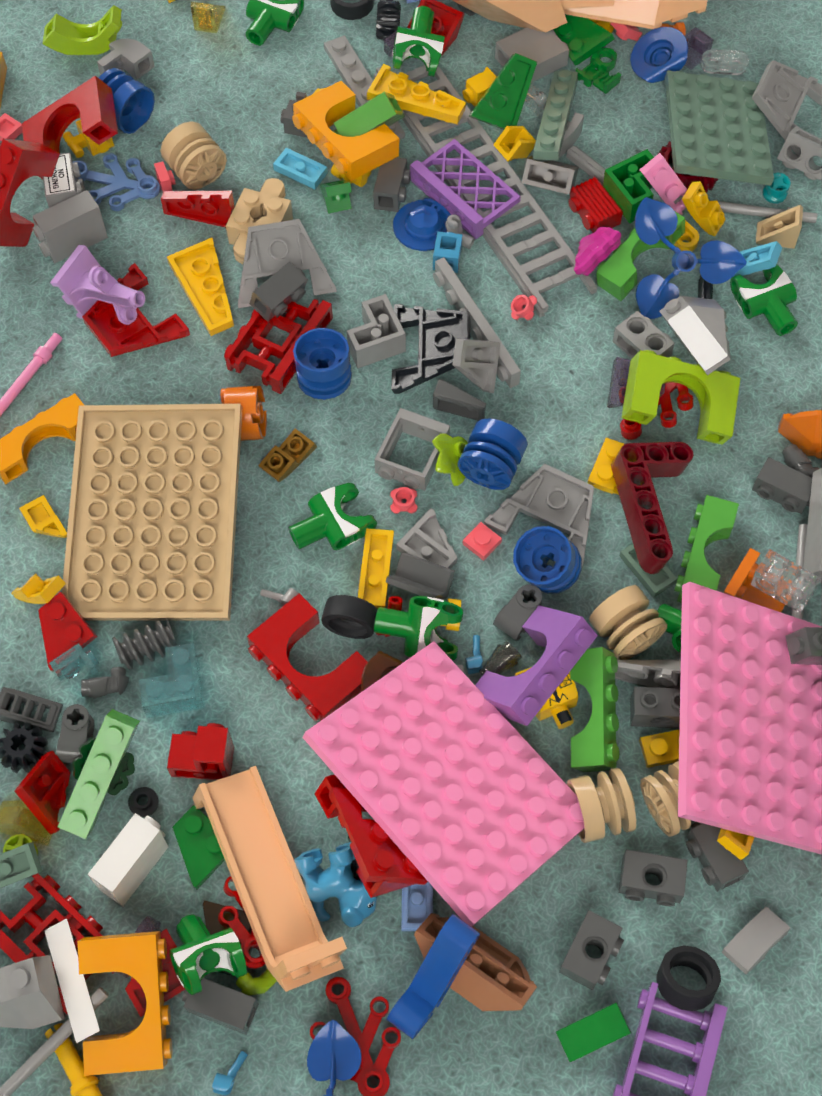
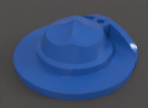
M660 27L649 31L638 40L632 50L630 60L633 71L638 77L649 83L665 80L667 70L680 71L686 64L688 42L682 32L672 27Z
M424 198L406 204L396 213L393 220V231L396 238L408 248L418 251L434 250L437 232H447L445 223L451 214L445 207L433 199Z

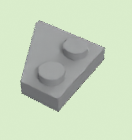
M456 338L453 366L482 391L494 393L501 343Z
M432 508L396 544V549L401 553L406 552L449 569L457 563V556L452 546L449 545L447 536L443 528L441 529L436 519V513Z

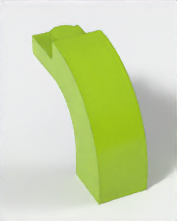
M113 5L99 21L92 24H77L56 13L44 28L42 44L66 55H99L110 50L109 44L116 41L117 33L122 27V9Z

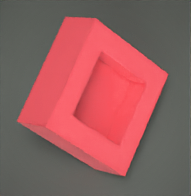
M610 23L617 30L615 34L625 41L628 39L638 41L643 34L636 26Z
M6 113L0 117V141L3 138L15 140L23 133L20 122Z
M163 161L155 163V172L162 193L164 191H173L172 185L176 183L172 171L166 170Z
M482 522L463 539V545L483 561L502 542V538Z

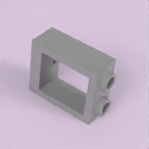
M400 408L374 459L375 473H378L380 477L386 480L394 479L402 482L408 488H418L425 491L435 471L440 453L436 448H434L423 473L388 460L402 432L432 443V440L439 434L444 433L450 436V425Z

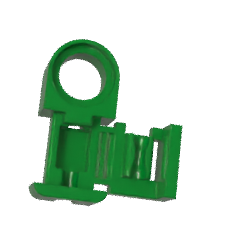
M611 48L598 50L591 56L588 66L583 70L576 68L575 72H578V81L583 80V84L587 87H591L593 81L595 87L607 94L620 83L621 79L619 72L614 76L609 75V72L616 66L617 53ZM603 57L610 58L612 61L605 63L602 62L600 59Z

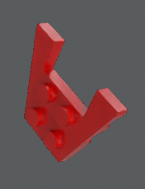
M135 263L128 268L129 272L123 278L117 280L120 284L137 291L149 284L147 277ZM99 300L82 316L86 326L111 357L190 335L189 328L177 314L152 326L137 307L136 320L129 325H125L119 321L113 304Z
M332 787L329 792V799L337 807L340 814L338 819L342 828L347 830L351 840V850L366 882L388 880L387 883L425 885L428 882L379 824L375 820L362 818L361 804L347 788Z

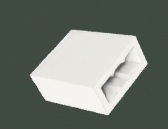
M136 813L88 873L96 887L122 907L168 848L164 839L166 835L160 830L161 825L149 816L143 819Z

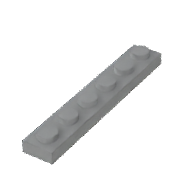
M345 35L324 42V49L346 86L356 94L355 100L359 107L370 101L367 100V91L373 80ZM398 121L389 126L400 139L405 138V132Z
M444 257L435 261L434 281L438 287L442 286L444 288L447 301L451 306L455 305L458 311H467L471 317L470 333L473 340L501 343L497 366L499 379L502 382L506 381L510 388L519 385L521 370Z

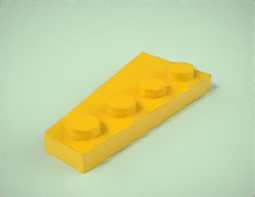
M383 64L367 91V100L387 92L394 95L401 110L457 125L466 107V102L441 90L434 92L430 90L428 84L422 81L417 84L409 80V75L403 72L398 74L392 72L391 67Z
M213 238L167 256L169 266L210 336L233 327L234 323Z

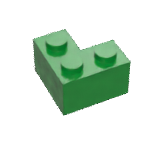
M648 149L606 169L604 172L603 186L622 209L623 216L629 224L635 221L636 211L641 201L646 197L653 199L654 196L650 190L653 187L640 171L643 166L654 158Z

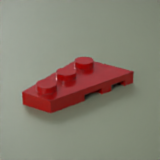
M164 191L161 197L164 214L225 228L235 208L232 191Z

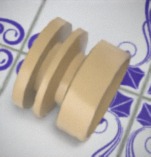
M193 121L182 123L169 132L162 142L160 150L162 158L180 178L182 183L188 189L193 190L201 189L217 180L224 171L227 162L226 154L199 123Z
M637 585L623 588L608 597L593 611L589 618V622L599 636H610L607 640V647L614 650L613 653H615L617 660H628L645 651L667 629V623L664 619L658 618L659 613L657 610H646L649 606V600Z
M679 761L669 765L668 774L663 770H659L654 773V777L649 775L642 778L640 783L642 795L650 814L659 828L669 837L678 834L680 829L686 830L690 828L691 820L678 817Z
M610 769L609 777L605 772H599L597 775V787H595L588 775L567 781V786L576 794L581 808L585 829L578 835L583 843L603 839L605 837V823H607L614 835L621 833V827L627 833L636 829L634 798L621 769Z

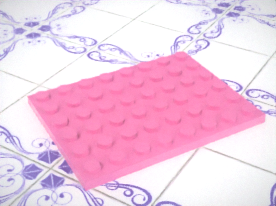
M692 582L682 585L678 817L822 855V665L791 664L785 637L804 627L822 628V626Z
M435 641L311 727L302 737L460 919L471 927L585 829L576 794L496 707L484 698V694Z

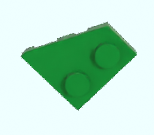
M193 805L172 828L192 885L198 890L225 859L209 818Z

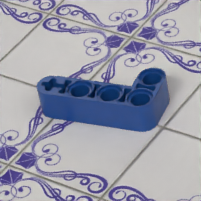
M452 914L440 930L409 988L397 1001L386 1020L411 1039H414L434 1014L432 1012L435 1007L441 1004L479 938L480 933Z

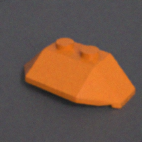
M822 410L799 412L794 415L791 413L783 414L778 426V432L792 444H796L805 455L822 459Z

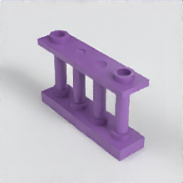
M652 982L648 990L642 989L637 1005V1008L642 1009L623 1084L622 1086L616 1084L613 1096H639L630 1092L635 1073L680 1088L688 1096H706L728 1007L715 1003L710 1008V1011L704 1010L703 1013L681 1010L671 1005L668 1001L655 997L658 984ZM651 1010L699 1025V1029L704 1031L702 1043L696 1042V1044H692L647 1028ZM643 1041L692 1057L691 1061L696 1062L694 1074H688L686 1077L638 1060Z

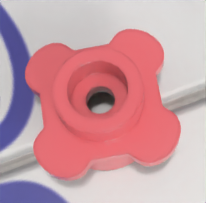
M525 295L516 296L511 303L512 318L515 320L519 318L532 319L537 298L533 295L530 297Z
M400 487L391 491L390 497L393 499V504L390 506V509L393 513L409 512L412 514L417 511V505L415 504L416 490Z

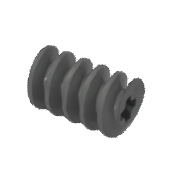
M168 619L166 627L160 621H156V631H153L149 625H145V635H142L138 629H134V639L123 633V643L112 637L121 664H124L129 670L133 669V660H136L140 666L144 665V656H147L151 662L155 661L156 651L162 658L166 657L167 647L173 654L177 653V644Z

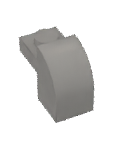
M119 39L109 44L110 53L97 61L100 75L109 69L117 68L122 71L126 70L136 79H139L155 67L151 50L133 39Z

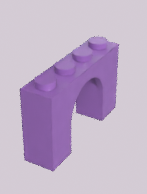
M539 605L522 627L537 645L546 648L542 657L529 670L517 676L506 677L487 670L475 686L484 694V698L494 705L505 718L528 726L598 636L582 616Z

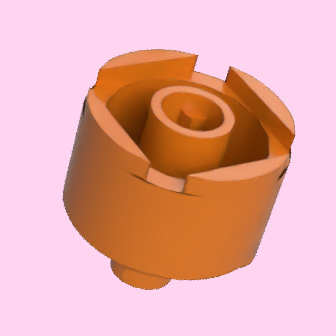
M244 386L221 389L220 397L222 404H241L243 407L241 441L264 439L263 437L266 436L267 413L263 411L262 402H265L262 387Z

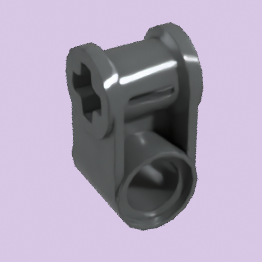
M532 584L520 587L508 604L500 610L493 625L515 641L520 640L522 637L520 634L526 632L522 626L536 608L542 604L540 589Z
M71 705L63 713L60 737L56 754L62 763H72L75 758L81 757L79 747L90 738H93L94 720L83 705Z

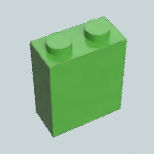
M383 92L334 122L337 128L334 132L346 137L360 136L383 124L389 127L404 118L405 115L394 95Z

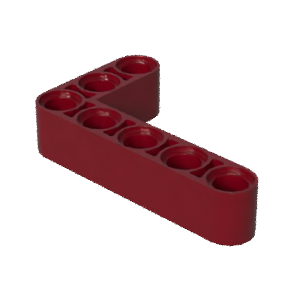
M684 442L627 443L621 447L611 464L639 564L649 574H658L673 555L672 544L651 478L677 477L683 473L694 456L692 448Z

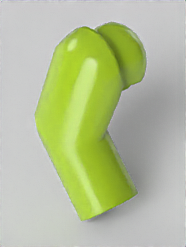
M266 969L259 977L255 978L251 977L247 972V975L236 980V985L242 990L241 993L250 996L265 993L277 980Z

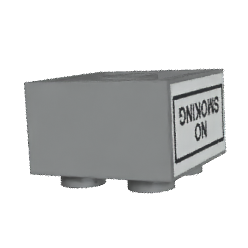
M70 152L59 155L52 177H43L45 197L49 208L86 191L83 178L78 179V177H81L78 162L73 163Z

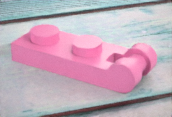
M659 153L643 166L640 171L663 202L682 215V211L686 209L682 199L676 204L674 201L680 196L683 197L687 188Z

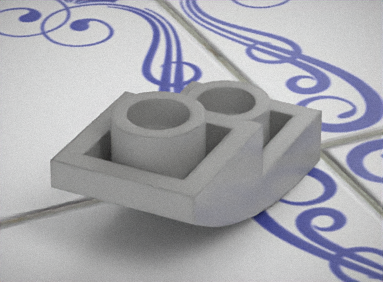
M575 113L572 121H568L559 158L579 138L583 127V114Z
M765 907L727 944L722 953L741 971L747 974L765 958L772 947L787 935L791 927L768 907Z

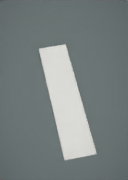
M65 919L44 930L75 1041L78 1043L99 1032L100 1029L84 975H79L78 954L68 921Z

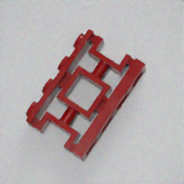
M314 299L309 307L306 308L292 301L287 305L285 317L280 316L277 318L274 316L268 322L254 309L247 325H243L239 330L235 342L230 344L225 350L224 358L227 369L232 371L235 368L236 372L241 373L247 364L263 371L261 375L262 383L266 386L268 384L271 385L273 391L282 394L296 373L293 354L295 342L302 334L309 330L326 328L333 319L331 303L322 300L319 304V301ZM297 317L307 321L303 329L302 325L294 322ZM273 326L290 333L282 346L265 339ZM252 342L253 347L261 350L258 355L246 351ZM270 355L281 359L277 367L274 363L268 361Z
M39 874L32 876L34 880L31 883L28 882L24 888L33 898L11 920L0 910V948L15 963L33 957L46 956L36 945L46 936L44 930L65 919L68 921L71 934L76 938L74 944L77 954V941L85 938L81 934L84 929L93 937L102 936L99 932L103 927L91 915L85 919L78 912L82 907L70 895L64 899L57 892L61 888L60 885L49 875L45 878ZM42 888L68 912L66 917L56 909L45 920L36 913L47 901L39 893ZM25 922L34 929L23 941L32 950L28 955L1 930L5 925L14 933ZM52 962L53 968H54V973L56 974V970H55V967H54V963ZM83 974L85 981L91 974ZM58 986L63 1011L68 1015L61 988Z

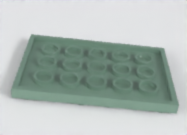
M667 70L665 87L675 173L771 186L774 174L765 116L752 99L759 83Z

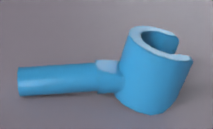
M479 635L473 636V656L465 658L468 674L479 673L483 670Z
M240 1052L227 1075L216 1074L212 1085L214 1093L221 1095L231 1093L237 1072L248 1056L245 1052Z

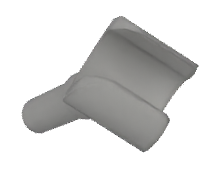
M292 588L284 595L262 589L260 592L261 596L277 600L283 606L298 594Z

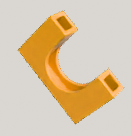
M339 81L294 103L292 120L295 127L301 129L307 135L309 141L322 151L324 157L330 159L336 165L338 171L352 181L399 157L400 138L386 124L355 137L342 136L330 130L329 127L334 122L355 110L356 94L342 81Z
M160 931L80 939L77 941L79 975L122 972L133 977L141 985L146 997L145 1016L137 1028L126 1033L89 1036L82 1042L84 1076L164 1069L167 1059H172L173 1053L171 1038L166 1039V1025H170L171 1021L170 1006L164 1005V992H168L169 989L168 973L162 971V959L167 957L166 940L161 939Z

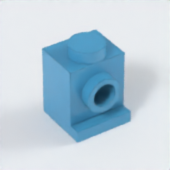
M437 232L433 253V270H435V261L444 257L454 273H458L463 234Z

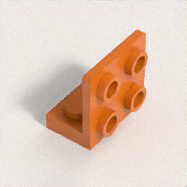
M750 548L723 593L782 612L795 588L760 569L761 565L756 563L760 553Z

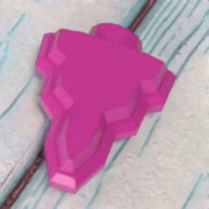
M599 227L594 233L583 237L579 242L580 246L575 258V273L588 276L593 272L600 262L605 260L612 251L619 247L621 244V233L610 227Z

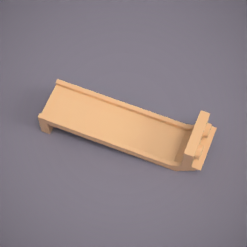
M250 767L249 770L207 784H199L192 798L196 809L205 807L266 967L277 982L287 992L344 969L339 957L347 949L343 937L329 942L326 939L257 767Z

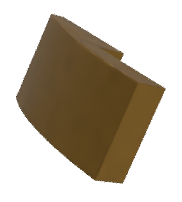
M295 428L281 446L277 447L275 445L258 466L275 480L281 482L317 448V445Z

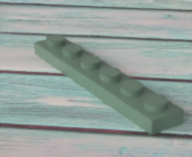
M569 70L554 71L533 150L534 160H559L578 82V72H571Z

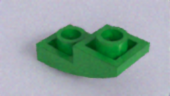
M614 1003L556 1031L569 1062L575 1061L632 1033L618 1003Z

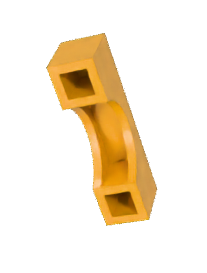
M75 393L61 399L48 410L38 413L32 420L22 426H17L0 439V478L4 484L9 483L28 471V455L31 449L43 439L58 436L76 441L79 406L84 404Z

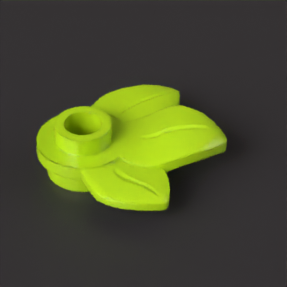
M439 434L432 440L433 445L440 452L435 470L444 474L451 473L453 485L458 486L466 478L459 470L457 464L465 445L468 443L460 436L452 438L448 434Z

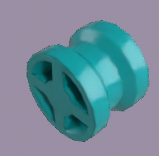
M773 173L774 180L771 186H764L763 197L770 203H781L787 197V191L790 188L791 182L788 176L783 173Z

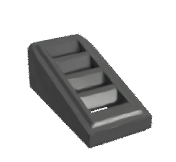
M438 380L433 393V408L476 421L485 418L486 403L444 380Z
M2 687L0 692V721L13 724L15 722L22 726L28 722L31 723L33 728L39 727L41 730L54 733L63 707L61 703L19 690ZM11 700H13V704H12V706H11V709H10V711H8V708H9V706H10ZM26 703L22 715L18 714L21 704ZM34 705H36L38 708L33 719L30 716ZM45 708H50L46 722L41 721Z

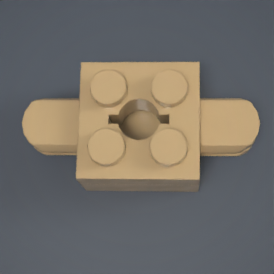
M275 178L267 179L260 192L247 188L243 189L226 224L229 244L234 245V256L237 262L244 263L248 227L293 220L291 200L284 199L286 193L284 183L281 180Z

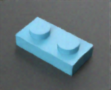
M285 148L273 163L274 171L314 190L328 174L327 166L288 148Z
M775 241L740 251L747 264L734 276L739 274L742 276L775 267L782 246Z

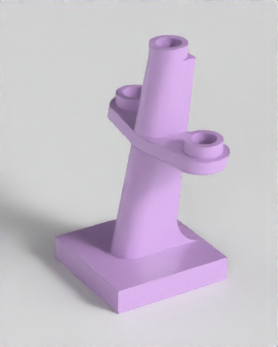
M84 245L77 246L50 282L52 286L59 287L64 294L62 296L63 300L67 304L74 306L78 311L76 316L80 319H83L82 316L99 300L113 304L119 321L129 325L137 318V307H142L145 303V295L142 291H137L120 284L100 266Z

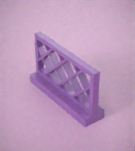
M455 139L423 162L416 160L410 164L411 181L430 199L437 201L445 207L451 215H458L461 219L462 227L475 239L483 235V229L521 200V197ZM454 149L461 155L460 158H446V155ZM431 165H442V172H432L428 167ZM460 165L459 172H445V166ZM463 165L474 166L477 169V173H463ZM444 179H459L458 186H447L444 183ZM462 179L476 180V187H462ZM479 180H490L494 184L493 188L479 187ZM461 193L475 194V201H464L460 198ZM478 194H493L492 202L478 201ZM496 195H507L510 198L507 202H495ZM477 208H490L492 213L483 218L477 213Z

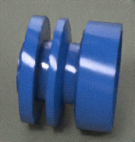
M112 68L100 75L99 79L112 89L117 128L124 133H134L150 118L155 103L154 93L149 87L134 80L120 69Z
M328 328L312 329L302 334L295 342L293 349L299 388L306 395L314 399L326 400L344 393L350 386L352 378L350 350L346 338L341 333Z
M491 418L481 419L476 422L469 437V443L465 445L457 465L461 473L472 482L489 489L504 490L510 486L518 468L517 465L520 464L528 443L526 437L512 425Z
M538 526L526 531L518 539L513 551V563L517 572L529 584L537 586L540 591L547 594L561 593L569 589L578 580L582 570V558L578 548L561 531L550 526ZM551 560L556 563L554 566L547 565V562Z

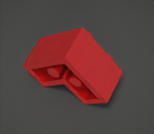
M209 723L207 726H198L197 733L183 731L181 734H172L167 763L170 776L219 780L231 776L234 744L229 729L218 723Z

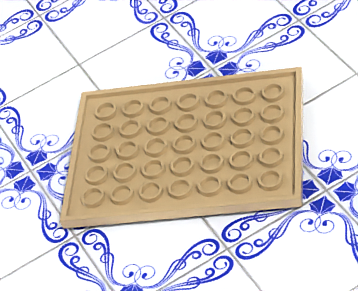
M241 404L79 406L63 581L66 584L62 587V593L66 595L85 621H167V619L168 621H230L243 409Z

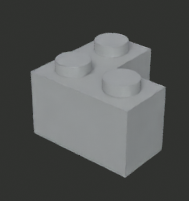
M384 294L363 301L362 320L364 325L347 330L350 354L357 368L406 352V334L387 295Z

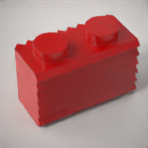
M595 176L571 188L568 201L569 206L574 213L577 212L580 215L582 223L587 230H591L594 233L599 227L614 228L621 224L622 209Z

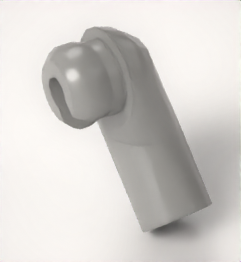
M450 215L445 223L447 232L463 234L462 246L471 249L475 238L463 232L461 219L458 215Z

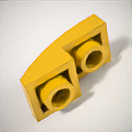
M701 181L692 182L682 197V201L698 225L709 235L715 237L726 220L724 212L718 200L709 201Z

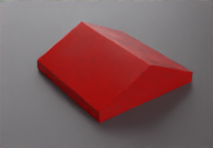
M421 0L418 7L426 6L434 12L431 33L445 36L441 54L443 55L456 40L465 14L437 0ZM412 19L407 26L409 29H411Z

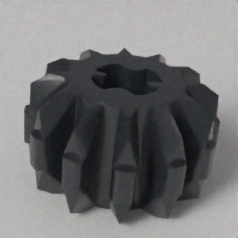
M380 0L378 2L376 20L377 39L384 41L395 40L397 28L400 26L401 5L399 1Z
M14 722V730L11 732L3 728V733L6 737L0 738L1 764L4 768L11 766V770L14 773H18L22 767L25 772L29 773L31 769L30 764L34 763L36 765L39 761L38 757H42L47 753L44 747L48 745V741L45 737H42L43 732L39 727L33 729L31 723L26 722L21 728L18 723ZM23 744L25 748L20 750L18 747Z

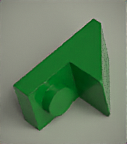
M342 179L320 184L328 214L352 209L349 193L352 192L350 182Z

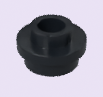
M149 787L135 789L128 799L129 809L133 814L136 813L140 817L152 815L159 805L156 792ZM142 797L148 798V802L145 805H139L138 800Z

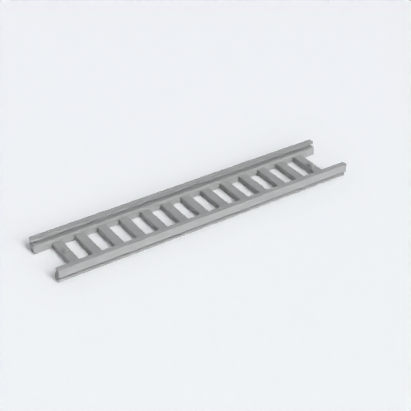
M423 65L405 74L409 75V80L415 82L427 77L428 71H426V66ZM438 66L435 73L437 81L428 84L430 90L434 92L445 90L447 94L463 101ZM381 67L376 68L377 73L374 74V79L380 71ZM467 105L458 125L441 120L423 127L420 120L427 118V116L402 110L405 115L402 120L428 157L453 139L464 145L480 138L484 145L469 152L478 160L492 155L496 162L486 167L495 175L504 172L508 179L503 182L511 189L516 188L521 195L520 202L500 217L526 206L533 212L498 229H495L490 223L483 229L482 236L523 295L527 297L533 295L537 298L534 311L539 318L545 316L544 313L548 311L549 307L541 293L576 277L581 279L591 294L597 292V286L589 275H577L575 273L576 256L524 184L521 183L522 181L512 167L495 148L493 141L478 120L469 117L471 111ZM466 122L472 127V129L462 132L458 136L448 138L436 144L431 138ZM434 165L438 172H442V165ZM446 165L445 172H455L454 170L460 168V165ZM444 179L448 186H458L459 179ZM462 179L461 186L468 187L475 184L476 180ZM461 193L460 198L464 201H475V194ZM478 194V201H487L493 198V194ZM477 208V213L485 218L492 213V209L483 212L481 208ZM539 223L546 230L510 247H507L502 240ZM551 241L558 247V249L522 265L515 258ZM563 259H566L571 267L560 271L558 274L542 279L534 284L527 276Z

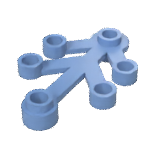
M108 153L103 157L104 166L110 169L113 175L90 171L85 162L80 160L73 161V163L78 162L81 177H78V179L83 178V181L88 180L107 184V186L98 190L89 191L92 197H97L94 200L98 205L101 203L102 198L123 189L130 190L120 196L114 195L110 197L109 205L113 211L122 210L126 203L137 198L152 199L160 193L159 182L153 176L145 175L137 158H130L126 161L127 171L134 174L137 181L127 178L114 153ZM117 201L120 202V203L117 204V205H114V204H113L114 202H117Z

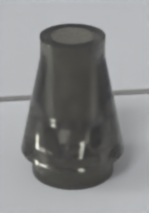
M505 641L502 645H497L479 672L482 676L487 670L503 675L519 665L518 661L522 656L509 642Z

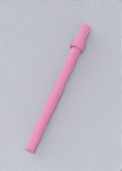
M54 333L43 347L40 346L33 354V360L0 399V417L42 364L46 365L52 358V352L62 341V337L59 334Z

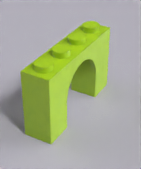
M640 350L631 359L622 419L647 425L657 415L662 384L676 382L691 389L699 401L700 419L697 439L722 445L733 436L740 377L733 376L727 371H713L707 375L699 364L682 362L677 357L660 356L651 350Z

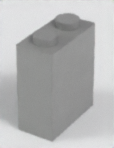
M524 28L496 42L495 59L502 67L505 66L510 57L515 53L537 61L531 80L532 83L568 64L569 48L565 42L559 39L553 29L545 33Z
M88 190L33 215L36 225L33 227V231L39 242H41L38 246L44 257L50 256L54 264L71 256L78 245H84L88 248L108 238L100 208Z

